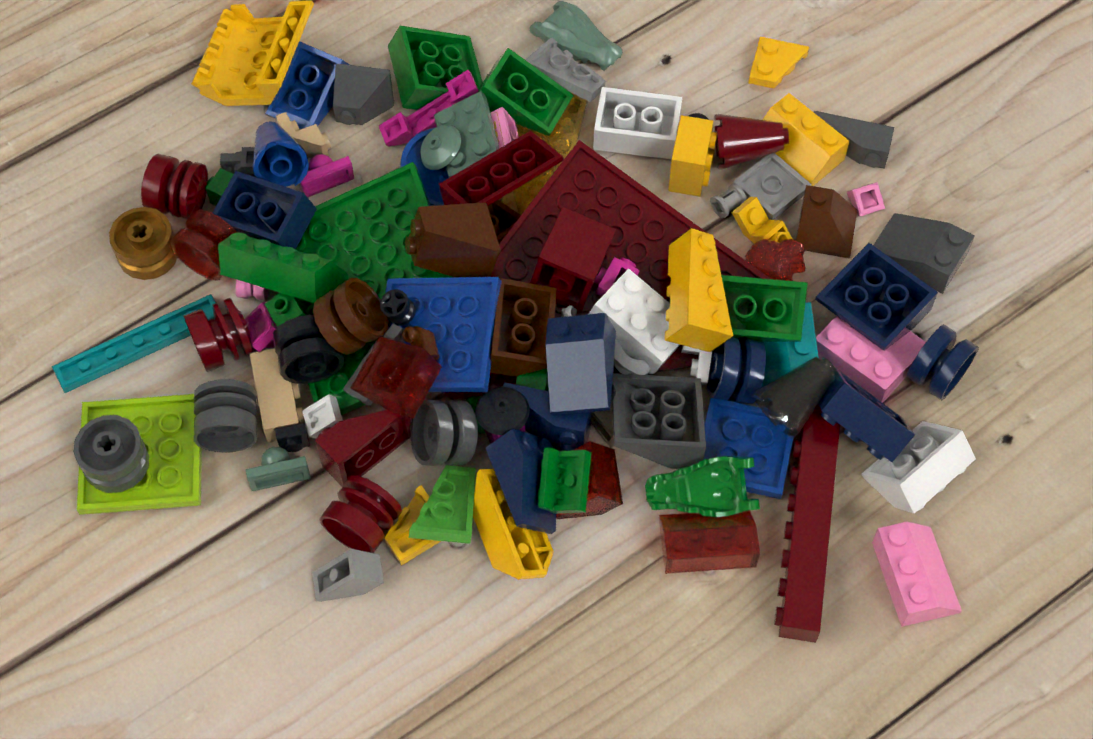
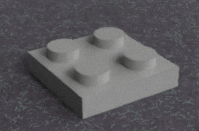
M775 153L762 158L733 182L742 188L747 199L749 197L758 198L770 220L777 218L803 197L806 185H812Z

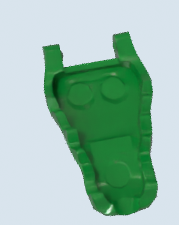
M727 455L712 457L671 473L651 476L647 479L645 485L646 500L652 510L676 509L681 512L699 513L702 516L725 517L744 511L759 510V499L747 498L744 468L748 469L755 466L754 458Z

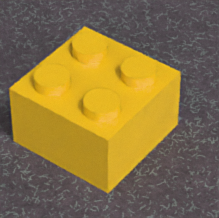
M681 115L671 159L668 191L701 197L702 187H708L717 132H712L713 120Z

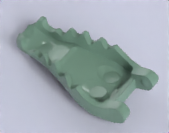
M558 1L553 6L555 12L544 22H534L530 26V32L534 36L541 38L544 42L552 37L557 41V47L560 50H568L573 54L575 61L580 59L583 63H586L590 60L592 63H597L603 71L610 65H614L615 61L621 58L623 54L622 48L607 39L584 11L568 2Z

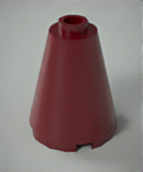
M715 114L714 120H720V125L715 126V132H717L716 155L723 160V163H718V169L729 168L784 150V145L789 144L788 128H783L780 122L724 114Z

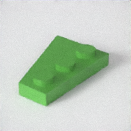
M445 466L432 489L431 496L421 508L418 519L412 524L409 530V538L471 543L476 468Z

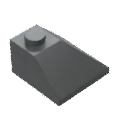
M336 64L333 99L336 122L346 125H363L394 106L389 69Z

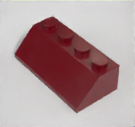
M530 130L439 183L444 205L487 203L488 207L561 163L564 158Z

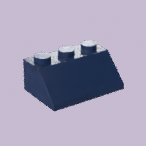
M834 367L817 401L822 410L820 415L833 426L838 422L846 428L843 432L856 443L861 439L869 445L867 450L879 460L885 457L890 462H893L915 436L914 432L903 417Z

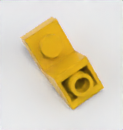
M749 197L731 212L743 235L772 259H777L795 243L783 220H769L757 197Z

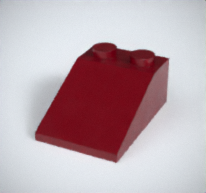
M402 405L339 421L334 426L325 428L315 440L322 467L341 487H345L344 483L350 475L362 477L410 438L411 419L409 409Z

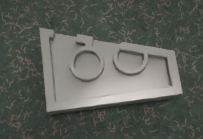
M552 37L525 59L567 91L590 102L601 93L602 87H605L606 81L587 65L575 62L572 59L573 54L568 50H560L557 47V41Z

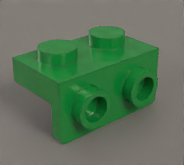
M551 447L544 448L541 461V483L538 491L539 508L555 514L586 513L591 452L587 450L558 451Z

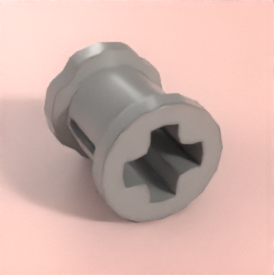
M733 183L720 196L716 195L710 198V203L714 212L720 218H725L729 215L730 211L746 201L747 197L742 188Z

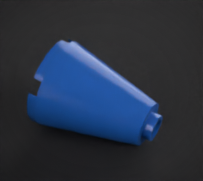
M265 122L258 127L252 165L255 177L284 187L293 184L296 186L301 183L307 175L309 168L305 150L276 122Z

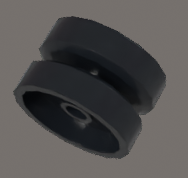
M313 314L287 320L273 332V343L275 352L278 355L280 375L286 381L300 384L318 382L338 373L344 366L345 359L343 353L335 350L326 341L315 322Z

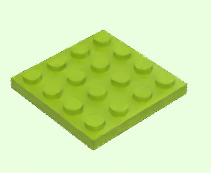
M194 394L82 402L81 428L89 421L103 415H118L129 419L137 427L147 448L149 468L143 479L133 488L123 492L107 493L92 486L79 467L77 511L79 515L201 506L202 448L198 447L194 442V418L196 417L194 414Z

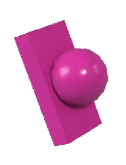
M315 155L309 161L307 175L299 183L301 192L310 197L355 179L352 162L348 156L333 162L327 155Z
M262 302L245 318L251 334L250 341L252 347L258 352L265 347L268 349L274 348L273 332L277 329L275 322L264 305L265 302Z

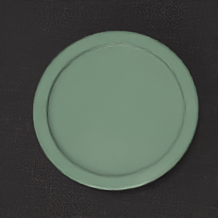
M443 125L433 129L425 137L420 154L421 161L426 168L430 170L441 169L455 158L461 145L459 130L452 125Z

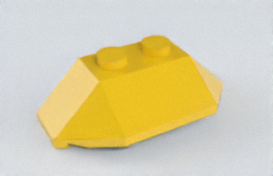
M480 469L476 476L473 518L492 567L518 580L544 578L547 575L554 552L547 534L517 527L494 469Z

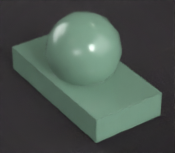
M281 447L266 449L261 458L262 466L245 469L251 491L311 478L306 457L291 459L289 453Z

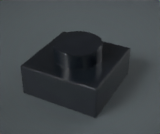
M305 423L275 429L279 447L287 452H298L305 447H310Z

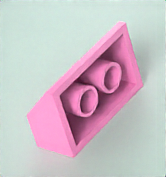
M903 522L877 529L872 544L901 627L962 612L931 527L912 522Z

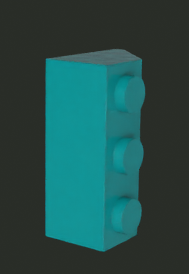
M807 302L805 304L801 342H763L766 350V366L758 400L816 395L823 389L811 302Z

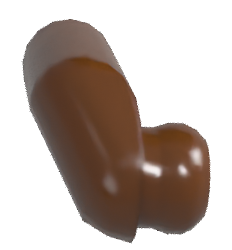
M408 326L403 330V340L413 346L422 348L426 362H434L439 359L435 336L430 330L418 326Z

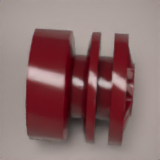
M162 154L154 155L149 161L143 176L141 187L143 207L157 209L163 214L171 212L172 216L179 218L182 216L184 219L193 221L200 214L207 195L205 188L208 182V170L206 165L198 162L193 163L189 160L179 162L175 157Z
M231 298L223 300L227 311L225 314L221 313L217 303L212 304L214 318L210 320L202 309L184 315L186 325L206 372L225 365L224 351L228 350L235 361L240 359L236 349L239 345H241L246 357L253 353L250 331L241 311L237 309Z
M350 475L344 483L345 487H342L337 493L340 501L333 500L319 520L324 529L346 547L374 553L385 538L384 532L381 529L389 530L394 524L393 520H396L402 513V508L398 501L378 484L358 475Z

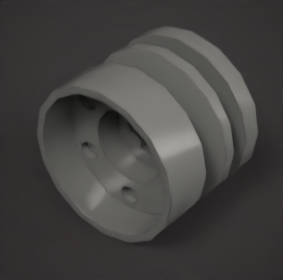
M218 379L203 383L194 390V414L196 415L194 418V442L198 447L213 452L230 453L242 451L256 443L257 419L255 415L257 411V391L253 386L234 379Z

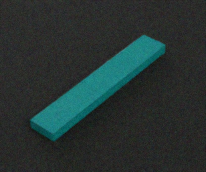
M212 294L52 366L64 393L191 336L184 315L202 309L209 320L214 318L212 304L216 302Z

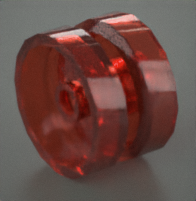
M195 210L186 221V228L180 229L171 239L172 251L195 273L210 280H221L223 275H220L218 244L231 234L237 233V231L219 216L209 211Z

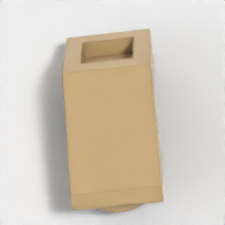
M286 112L276 115L277 123L305 150L307 157L312 158L318 154L329 156L327 149L331 148L330 141L325 132L320 133L316 124L299 130L296 121H290Z

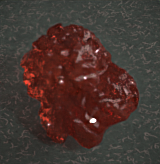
M767 239L757 241L745 255L748 263L773 280L793 281L794 273H802L806 269L803 258L805 252L804 245L792 239H786L780 243Z

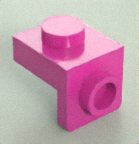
M614 257L608 269L602 267L594 283L599 285L596 294L602 297L614 284L617 276H622L628 268L637 276L640 270L635 268L636 265L626 258L618 259Z

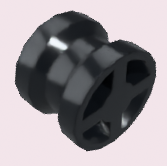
M399 289L390 290L383 295L380 301L381 311L395 325L404 326L413 320L416 313L415 305L403 291Z

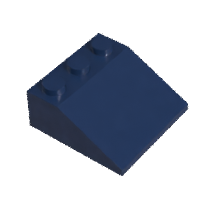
M868 243L816 296L815 300L885 351L915 328L932 310L938 292L875 246Z

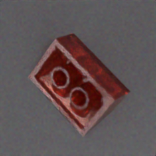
M750 510L725 517L702 516L699 513L659 515L665 574L757 567L760 548L757 526Z

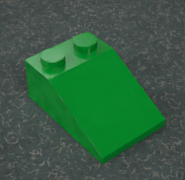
M509 48L495 62L478 89V92L482 91L486 96L490 113L503 107L515 120L516 124L547 136L551 134L574 96Z
M721 275L733 336H736L739 341L750 338L762 340V342H801L807 282Z

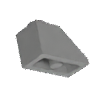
M355 549L346 551L312 572L315 598L319 602L364 595L384 583L380 554Z

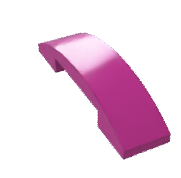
M466 70L447 82L446 86L449 91L408 117H405L400 112L380 124L379 129L385 144L388 147L405 144L417 134L427 129L436 128L434 114L479 91L471 72Z

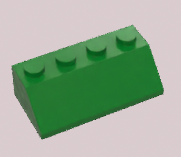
M233 233L218 244L220 275L314 303L319 297L335 290L338 285L349 279L348 273L331 260L321 258L317 254L297 251L293 247L276 245L268 240L252 238L244 233Z

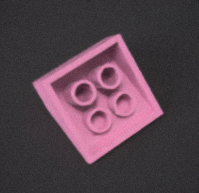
M838 316L816 337L819 363L830 371L834 367L882 403L907 377L910 366L926 343L910 331L884 351Z

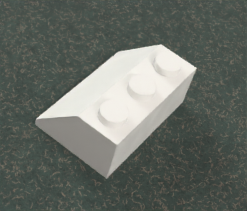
M922 421L912 430L915 436L893 462H890L885 457L881 460L878 459L862 473V476L893 507L915 513L921 510L937 493L943 491L949 482L957 475L963 473L976 460L962 430Z

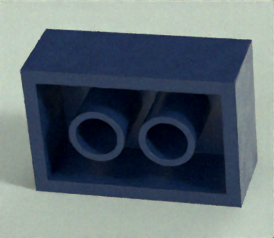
M235 171L211 214L210 220L226 235L244 233L252 238L264 239L276 245L296 249L317 208L303 192Z

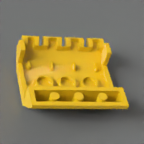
M290 1L283 17L254 18L245 4L231 5L230 10L223 9L217 23L218 27L215 28L208 44L209 47L206 48L199 64L200 67L197 69L191 83L192 86L199 88V94L224 106L270 105L282 86L314 6L313 1Z

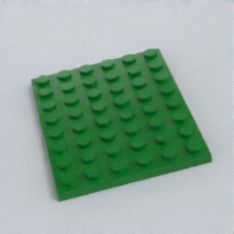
M414 162L315 206L317 210L295 249L308 254H317L321 258L333 261L348 273L349 278H358L366 282L380 299H382L386 292L387 279L456 278L414 266L411 254L406 252L405 240L410 235L411 220L415 219L418 207L431 206ZM298 298L307 314L314 315V303ZM375 341L368 342L362 349L353 354H343L345 359L344 366L338 373L327 379L308 383L313 402L319 401L328 394L335 396L341 416L366 405L347 394L343 388ZM379 392L374 401L394 392Z

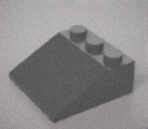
M613 373L612 384L616 389V395L613 399L615 447L671 469L691 466L703 460L706 450L701 378Z

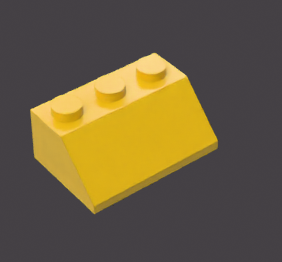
M790 93L774 104L762 119L780 122L783 128H788L789 144H785L784 150L775 154L811 183V186L818 183L845 160L849 140Z

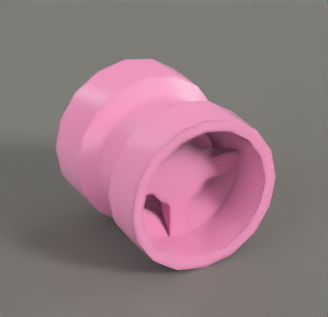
M236 279V296L238 298L254 296L257 300L268 299L270 289Z

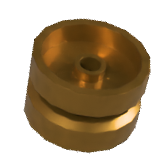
M148 207L130 209L122 213L113 222L109 231L110 244L123 272L132 278L141 280L158 278L166 274L176 263L179 252L173 229L167 217L157 209Z

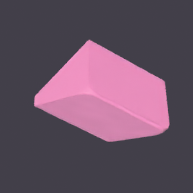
M878 182L847 191V195L852 205L857 209L859 217L885 209Z

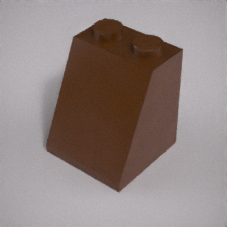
M487 203L418 207L415 219L411 220L410 235L405 240L406 252L411 254L414 266L452 277H490L501 251Z

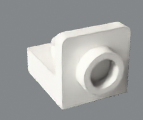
M683 345L682 353L698 355V359H692L690 376L701 378V385H706L708 383L712 351L707 352Z
M329 394L302 411L306 431L309 437L315 439L318 438L325 428L332 427L339 421H343L337 398Z

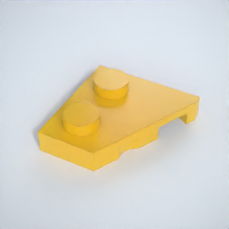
M760 37L748 83L774 89L784 76L789 75L795 69L796 63L808 56L809 46Z
M422 485L416 488L414 491L415 496L409 505L403 508L397 523L389 529L384 538L385 543L401 566L441 542L409 538V530L412 524L416 522L421 508L429 499V495Z

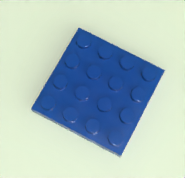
M500 278L387 279L385 293L390 290L399 289L408 296L416 308L413 320L399 327L405 329L408 326H418L430 330L435 336L440 357L437 361L426 362L422 348L404 342L402 345L404 349L401 353L403 358L380 392H488L495 314L502 282ZM388 319V321H389V323H388V329H389V328L392 326L393 323Z

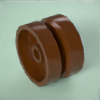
M349 278L338 285L334 291L327 292L314 302L315 322L321 334L335 350L345 355L353 354L362 349L368 342H373L383 336L388 330L389 323L388 318L380 309L381 299L366 282L358 278Z

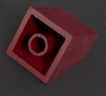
M562 207L539 256L530 283L557 288L556 303L565 307L572 305L578 310L577 312L581 313L616 229L583 216L576 211Z

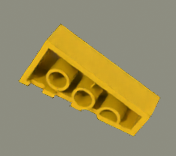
M691 228L669 245L668 275L671 277V284L667 287L670 308L666 310V321L669 322V329L665 331V341L711 352L733 337L714 236Z

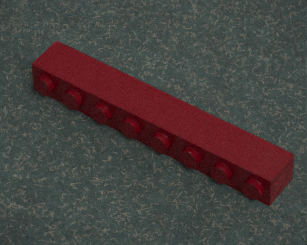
M806 403L804 413H798L796 431H800L801 434L800 440H795L793 457L798 458L797 467L792 466L790 484L795 485L794 494L789 493L787 512H792L791 522L786 521L784 529V539L789 540L788 550L783 549L781 557V568H786L785 578L779 579L777 596L783 597L782 607H776L774 625L780 626L779 637L816 643L821 629L840 424L837 422L833 426L820 415L822 410L819 405Z

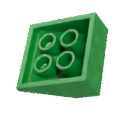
M400 25L388 44L403 108L419 110L449 91L446 83L466 70L471 72L478 89L483 83L470 36Z

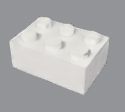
M602 87L594 127L593 150L671 160L680 122L682 97Z
M629 268L596 302L589 314H607L616 330L615 340L620 341L623 350L628 356L635 360L646 361L649 364L650 370L648 375L653 376L680 345L665 341V331L669 329V322L666 321V310L670 308V303Z

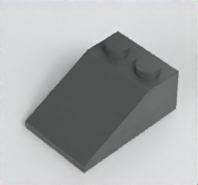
M894 213L873 246L934 290L943 294L966 258L975 235L948 222Z

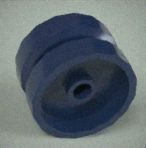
M944 324L923 345L907 373V378L919 386L931 379L929 393L941 401L951 393L964 376L979 350L978 346L967 339L958 342L954 346L957 334Z
M733 336L712 350L707 383L710 398L728 400L732 395L736 402L753 404L756 401L762 388L766 366V350L762 340L746 338L740 343L738 338Z

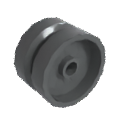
M422 400L417 404L412 415L410 428L412 451L416 460L425 466H440L443 463L446 465H466L471 461L476 450L478 426L474 410L466 400H446L445 402L442 400Z
M103 415L95 418L80 429L74 440L73 452L76 461L87 481L98 490L116 493L133 488L143 479L149 468L147 448L137 427L127 418L118 415Z

